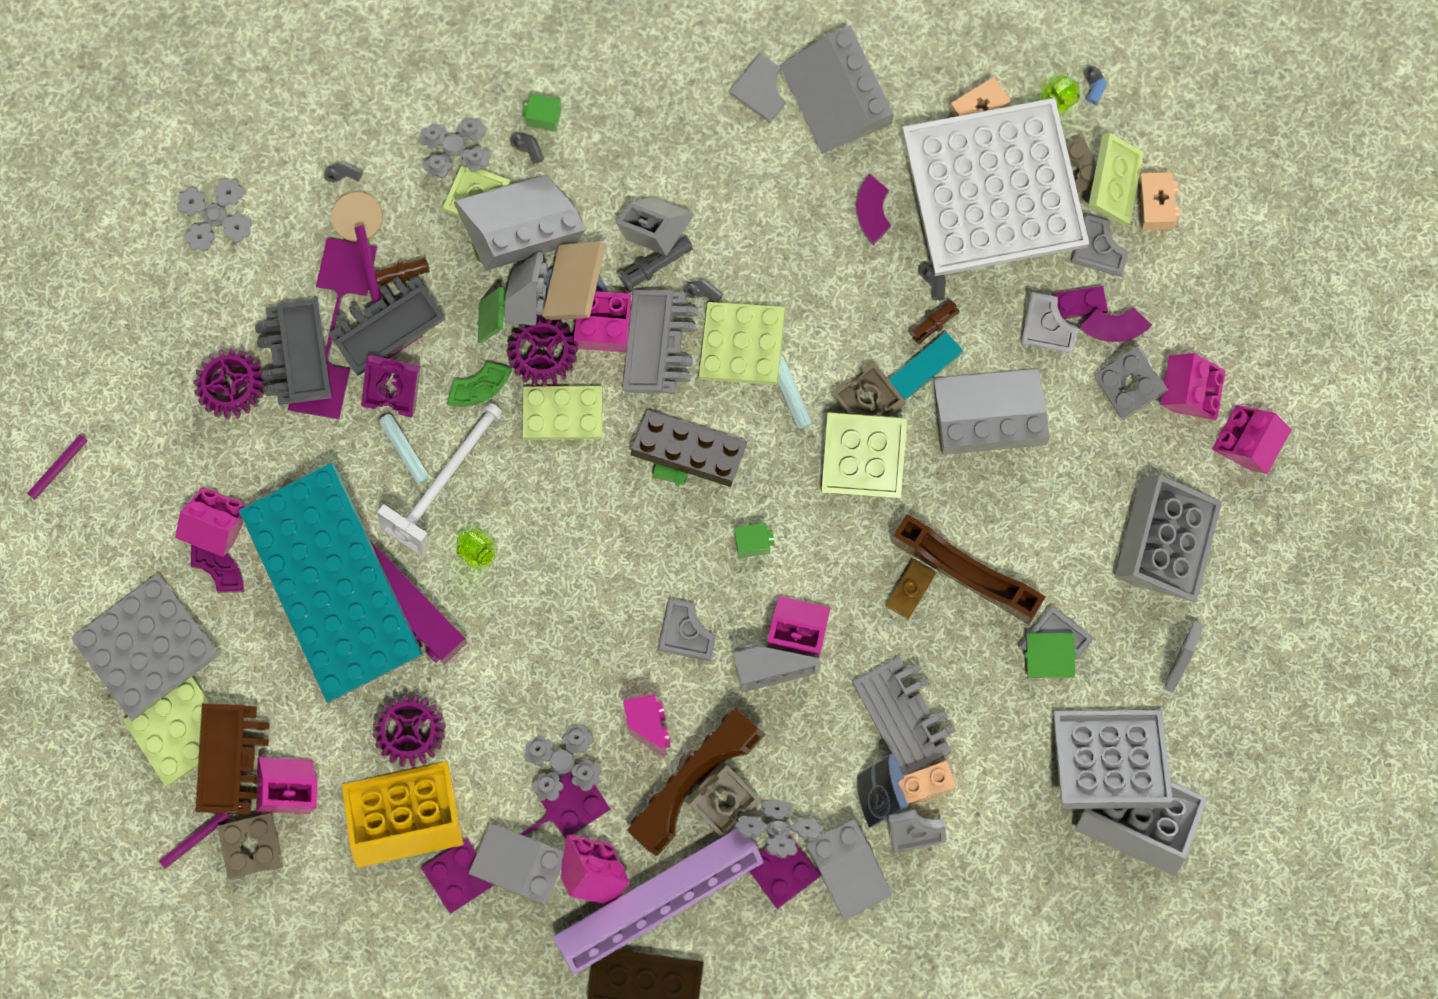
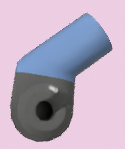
M1088 66L1084 71V75L1091 90L1086 101L1098 105L1107 83L1102 72L1096 66Z

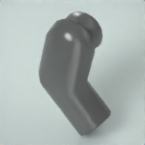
M522 133L511 136V146L528 153L533 164L544 161L539 144L534 137Z
M340 161L326 168L324 178L328 182H337L348 177L359 182L364 170Z
M923 265L920 268V275L932 286V300H945V275L935 276L932 265Z
M707 280L691 281L684 287V292L689 298L706 296L712 302L718 303L724 295Z

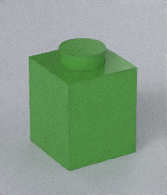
M530 94L529 102H524L522 117H525L526 126L557 132L562 111L561 100Z
M766 523L734 528L739 559L770 554V546H774L775 543L773 531L767 530Z

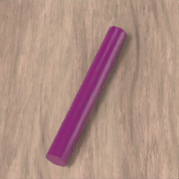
M362 225L354 227L372 304H375L382 297L365 227Z
M79 434L27 494L36 500L88 440Z
M217 814L161 858L159 863L166 869L216 830L217 826L230 819V816L228 814Z

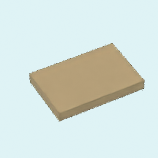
M589 242L558 246L542 317L547 320L549 318L551 320L590 318L606 245L602 242Z

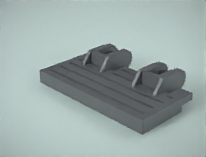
M398 276L393 279L395 287L403 295L396 302L388 288L384 285L381 286L379 290L390 306L387 307L382 299L363 311L368 318L366 321L354 304L350 306L351 315L359 323V326L352 330L344 316L340 313L335 316L346 334L343 335L338 327L328 334L357 377L365 372L366 360L369 355L387 358L445 320L444 315L417 277L407 282L412 290L410 293Z
M318 300L277 304L276 307L266 308L267 320H279L258 323L255 325V332L264 334L281 331V335L259 338L257 346L258 348H271L273 367H285L265 370L261 372V377L264 381L287 379V382L270 384L263 387L264 395L277 396L278 405L331 398Z

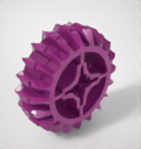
M539 316L536 325H528L525 328L524 325L520 324L518 328L521 334L517 332L512 333V338L515 341L508 342V347L512 350L507 352V357L512 359L509 365L511 368H516L514 371L515 375H523V382L527 383L532 378V385L537 386L539 380H542L543 387H547L548 379H552V383L556 385L558 384L556 376L559 375L562 379L567 378L564 369L569 372L573 371V366L570 363L577 362V356L574 354L578 352V347L573 345L574 336H569L571 333L568 327L562 329L563 324L561 321H558L553 326V320L549 318L546 323H543L542 317ZM538 334L552 335L547 339H539L538 337H536V335ZM526 341H528L532 351L528 354V358L523 361L521 351ZM561 342L564 346V353L557 363L553 352ZM537 347L539 349L543 348V350L546 348L548 357L546 355L542 356V354L539 355ZM538 364H546L549 369L538 370L531 368V366L535 367Z
M231 348L228 351V355H225L223 350H219L218 358L210 354L209 359L211 362L208 364L206 361H202L201 365L204 370H196V374L200 378L193 381L194 385L198 387L194 390V393L200 397L198 400L201 406L206 405V412L210 413L214 410L215 417L219 418L223 413L225 419L229 420L231 412H233L236 418H240V410L243 409L246 414H249L250 410L247 406L251 404L253 407H257L258 403L254 398H263L262 392L259 391L265 387V383L261 381L262 373L259 371L261 367L259 363H253L254 358L251 355L245 358V353L241 350L236 356ZM229 366L241 367L248 372V374H234L231 372ZM220 369V376L211 381L210 384L212 376ZM227 374L229 378L233 381L231 382L232 387H230L231 392L226 387L228 381ZM249 384L245 394L238 399L239 391ZM210 394H226L230 402L218 401Z
M404 694L402 697L403 703H399L398 699L394 697L392 701L395 706L391 708L387 703L383 705L387 711L386 714L377 712V716L382 719V722H373L375 728L381 729V731H376L372 734L374 738L381 739L375 746L377 749L385 747L381 755L385 758L391 754L389 761L392 764L399 757V765L401 767H405L407 759H409L411 767H416V758H419L420 762L424 765L426 764L425 754L428 753L432 759L435 757L431 750L432 747L437 750L442 748L436 742V739L445 740L446 737L443 733L438 732L446 729L445 723H437L442 720L443 715L442 713L434 714L437 710L435 704L427 708L429 704L427 698H424L419 704L418 695H414L412 702H409L407 694ZM406 710H416L422 714L420 716L416 715L412 719H405L399 713ZM393 719L398 725V732L393 736L395 739L389 742L388 727ZM429 719L431 732L428 740L425 742L420 736V730L425 725L424 722ZM400 722H403L406 726L409 725L410 728L414 725L413 731L418 739L416 740L408 734L404 736L406 732ZM407 742H413L419 747L417 750L408 752L400 751L396 748Z

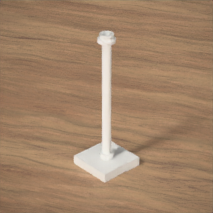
M489 403L488 406L482 409L484 416L407 518H403L384 504L377 512L380 529L421 557H424L429 550L428 534L415 524L492 421L498 422L500 420L502 411L492 403Z

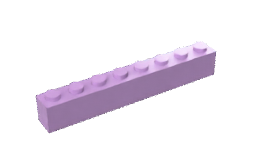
M735 829L552 937L573 975L764 863L756 844L750 837L741 836L740 831Z

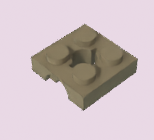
M1082 136L1066 143L1070 163L1078 171L1075 177L1077 193L1087 189L1092 190L1097 165Z
M874 361L863 368L850 382L840 385L831 393V396L846 414L890 417L906 403ZM862 390L876 395L877 401L875 406L861 401L860 395Z
M721 762L685 802L722 838L734 829L733 824L736 822V817L746 810L751 811L761 799L727 764ZM714 790L722 796L728 794L729 800L727 803L730 805L728 808L725 806L718 807L720 799L712 793Z
M271 813L217 826L227 877L230 881L260 871L283 868L273 815ZM246 833H249L250 838L258 841L259 847L257 852L253 854L254 859L249 855H245L242 850L243 843L248 840Z

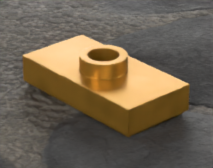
M913 560L887 602L886 607L909 620L936 573Z

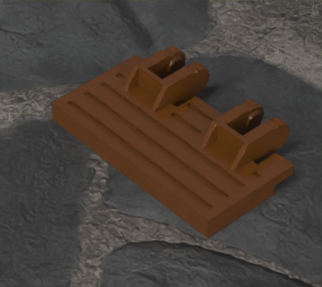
M202 703L196 813L251 815V803L239 802V800H256V792H240V783L257 784V776L241 775V772H253L254 749L242 748V746L266 747L269 744V740L265 738H243L244 729L265 731L269 730L270 723L244 721V718H256L257 706Z

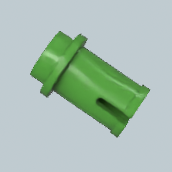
M656 464L653 477L673 482L679 487L680 484H686L688 473Z

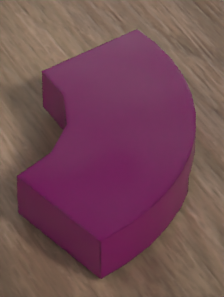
M869 174L858 194L857 217L863 234L874 246L891 228V224L885 218L883 203L889 190Z
M1131 307L1123 314L1115 316L1095 309L1078 329L1094 339L1107 342H1121L1143 334L1152 324L1134 307Z
M191 545V567L202 569L210 574L215 581L218 593L245 592L241 572L228 554L221 557Z

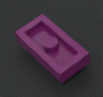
M1103 286L1052 293V296L1058 297V310L1064 319L1089 316L1095 309H1099L1103 313L1108 312Z

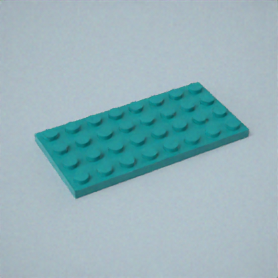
M329 463L239 510L327 703L423 656L334 463Z

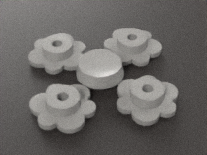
M468 117L462 119L461 125L456 127L459 135L446 137L447 130L441 128L436 123L421 130V136L419 137L421 145H427L430 149L443 145V151L446 153L439 156L433 154L430 156V160H426L423 163V169L427 171L429 177L437 176L438 178H444L448 175V171L453 168L448 155L457 156L462 153V165L468 167L471 172H477L481 167L485 168L488 166V160L491 157L488 150H482L478 146L472 150H465L466 144L464 141H469L470 139L477 141L479 136L486 132V127L481 123L480 119L476 118L473 120Z
M221 179L218 182L219 188L214 190V195L218 197L219 205L212 204L206 208L203 202L205 195L201 192L198 193L195 187H189L185 193L182 192L178 195L177 209L179 212H186L188 216H194L196 212H203L205 223L200 226L193 224L190 227L191 231H187L184 235L185 241L190 244L189 246L192 250L199 248L201 251H207L210 248V242L215 239L214 234L211 233L210 226L218 227L223 224L225 227L224 235L230 237L235 243L241 242L243 237L250 236L249 228L252 225L250 218L242 217L239 213L234 214L233 218H226V211L222 207L229 204L232 206L237 205L238 199L244 196V190L239 186L237 180Z
M572 725L568 727L567 735L562 738L567 751L559 750L553 753L551 750L553 743L546 741L545 737L541 735L536 736L533 742L526 743L525 760L527 762H534L537 766L542 765L544 761H550L551 768L554 771L548 775L540 774L538 781L532 784V790L537 794L540 801H544L546 798L549 801L558 799V791L563 789V784L559 781L560 777L558 774L568 773L571 769L574 776L572 779L573 784L580 786L583 791H589L593 785L600 783L601 767L598 764H591L590 761L586 760L582 765L574 766V757L571 755L578 751L580 753L586 752L587 746L593 743L594 738L591 733H588L586 726L578 728Z
M774 799L762 802L761 807L765 816L776 821L766 825L764 822H760L758 817L741 816L735 824V829L739 830L740 835L743 837H760L761 833L767 830V835L770 838L767 840L768 846L766 850L769 854L781 858L797 853L795 841L787 839L791 830L802 839L812 840L818 839L820 833L823 832V827L818 825V821L814 818L806 820L799 818L791 827L787 823L782 822L781 820L784 817L791 816V804Z

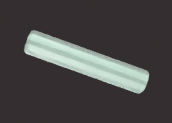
M781 355L778 384L797 427L803 429L810 426L812 420L787 363Z
M391 414L383 416L379 420L380 425L417 484L425 482L429 478L428 473Z

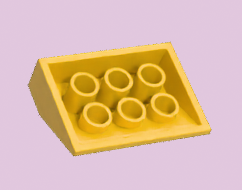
M448 761L342 784L349 845L356 868L464 845Z

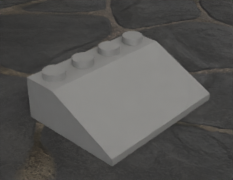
M851 26L827 35L780 65L822 154L892 125L894 114Z
M546 175L454 202L486 271L530 258L537 252H543L544 254L557 250L559 245L575 244L585 231L575 207Z
M1038 369L933 378L942 455L1047 445L1050 435Z
M1162 475L1141 477L1115 577L1138 587L1197 602L1222 502Z
M1171 782L1172 808L1083 809L1075 831L1176 876L1187 857L1208 798Z

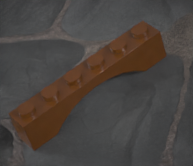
M906 514L893 535L892 544L1030 625L1046 597L1026 584L1000 574L974 560L947 542L930 527Z
M737 708L728 712L722 718V724L704 738L703 745L697 752H693L687 757L685 765L681 770L669 777L665 788L652 796L649 800V806L632 819L631 826L627 831L648 852L658 856L676 836L677 821L681 807L690 790L705 773L721 762L734 757L748 755L766 735Z

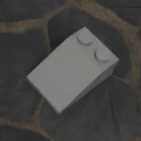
M753 644L737 648L738 652L733 653V662L741 693L820 673L821 662L819 658L762 646L753 647Z
M855 819L806 844L805 848L844 920L892 895Z
M490 823L468 874L545 906L561 871L564 852Z

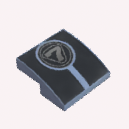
M893 754L857 775L859 800L869 828L889 818L888 815L897 814L909 806L898 782L905 778Z

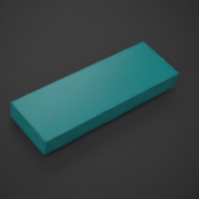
M945 332L888 380L906 401L963 353V349Z

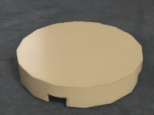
M351 192L342 196L334 204L331 211V223L336 234L342 239L357 243L354 227L364 225L367 239L370 240L376 235L383 224V213L379 203L371 195L363 192Z

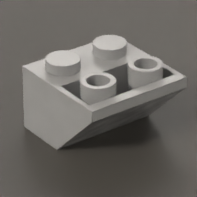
M650 197L630 202L616 221V224L627 241L667 256L694 217V214L683 208Z
M537 252L511 272L505 298V323L536 325L538 315H543L544 300L546 301L547 285H544V279L547 278L548 264L543 263V252Z

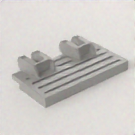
M634 290L623 382L624 392L676 394V382L691 381V374L686 372H670V366L690 367L693 365V359L681 356H668L669 354H680L682 332L696 331L697 325L695 323L675 322L676 316L695 317L698 315V309L695 307L674 306V304H685V292H673V290Z
M899 657L854 680L852 683L890 754L894 755L903 776H906L949 754L951 749L946 741L936 747L934 743L953 734L956 730L954 726H948L942 729V731L932 736L930 735L927 728L942 722L948 715L945 711H942L923 722L921 721L931 715L921 694L911 699L908 696L930 685V682L927 678L921 679L905 689L901 681L916 675L922 668L920 664H916L895 674L905 668L903 661Z

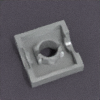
M1141 346L1135 347L1094 375L1122 419H1127L1169 391L1163 380L1151 368L1148 362L1149 358ZM1134 374L1141 377L1138 379V387L1131 392L1127 389L1120 391V389L1126 387V379L1129 375Z

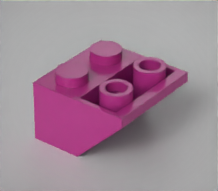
M595 291L590 318L576 319L575 346L578 349L627 353L631 294Z
M1195 353L1169 355L1164 382L1169 391L1162 395L1161 406L1174 413L1217 420L1221 406L1223 384L1225 382V370Z
M1236 405L1212 450L1248 470L1268 474L1292 429L1276 413Z
M202 487L180 512L175 538L224 557L234 545L244 523L239 510L248 505L241 503L237 499L228 498L214 490Z
M779 596L770 627L767 648L820 658L831 608Z
M655 694L623 700L630 735L659 755H667L666 748L671 747L667 727L662 728L661 722L666 721L662 700L656 701Z
M257 758L256 812L311 814L317 808V778L312 760Z
M572 835L566 837L560 878L569 896L603 904H609L618 899L630 881L615 853L614 847L608 842L590 840L586 837Z

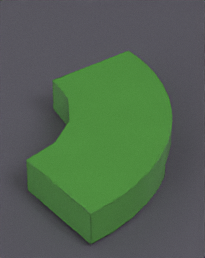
M486 362L483 369L474 377L465 380L454 379L447 405L468 407L489 400L504 387L511 375L512 368Z

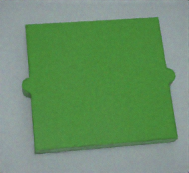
M502 287L497 288L479 302L477 321L478 343H484L503 329V310L505 306L504 288Z
M1074 633L1026 634L1027 653H1025L1024 657L1027 659V678H1075V659L1077 653L1074 650Z

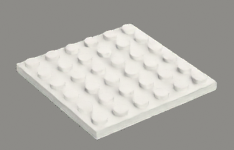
M1055 98L903 127V136L935 276L1089 246Z

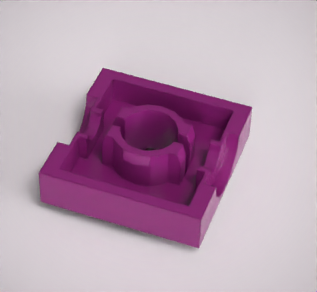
M369 355L366 360L361 406L371 409L390 406L392 410L398 411V415L412 418L416 409L421 366ZM393 373L395 375L391 380V384L396 387L397 391H393L391 395L389 394L390 390L387 389L384 383L388 382Z

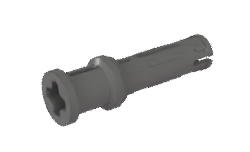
M684 235L676 241L667 256L656 253L646 260L639 259L636 261V265L627 271L618 272V277L630 293L636 285L645 280H651L653 274L692 251L694 249L688 237Z

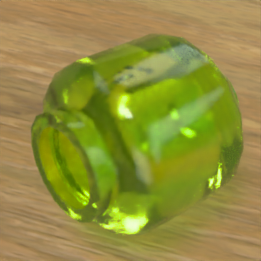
M1065 75L1057 76L1043 88L1042 100L1055 98L1058 113H1065L1079 101V85L1070 77Z
M472 529L468 532L465 531L457 538L456 554L474 569L483 568L493 561L496 554L495 544L493 540L480 530Z

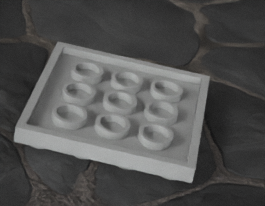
M159 574L155 575L71 638L132 721L219 656V653Z
M1162 710L1054 711L1053 723L1062 809L1172 808L1173 797Z

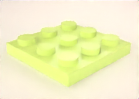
M708 302L699 378L712 381L778 385L786 308Z
M827 412L821 492L901 498L907 418Z
M193 676L132 721L129 717L123 720L165 787H169L198 767L202 703L210 704Z

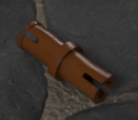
M425 256L405 263L399 261L397 265L380 270L377 269L375 273L379 286L393 282V279L397 276L402 282H405L410 277L430 273V269Z
M948 300L934 313H928L923 322L909 331L910 336H913L912 339L917 344H921L935 331H941L946 322L959 314L960 311L956 308L957 305L953 301Z

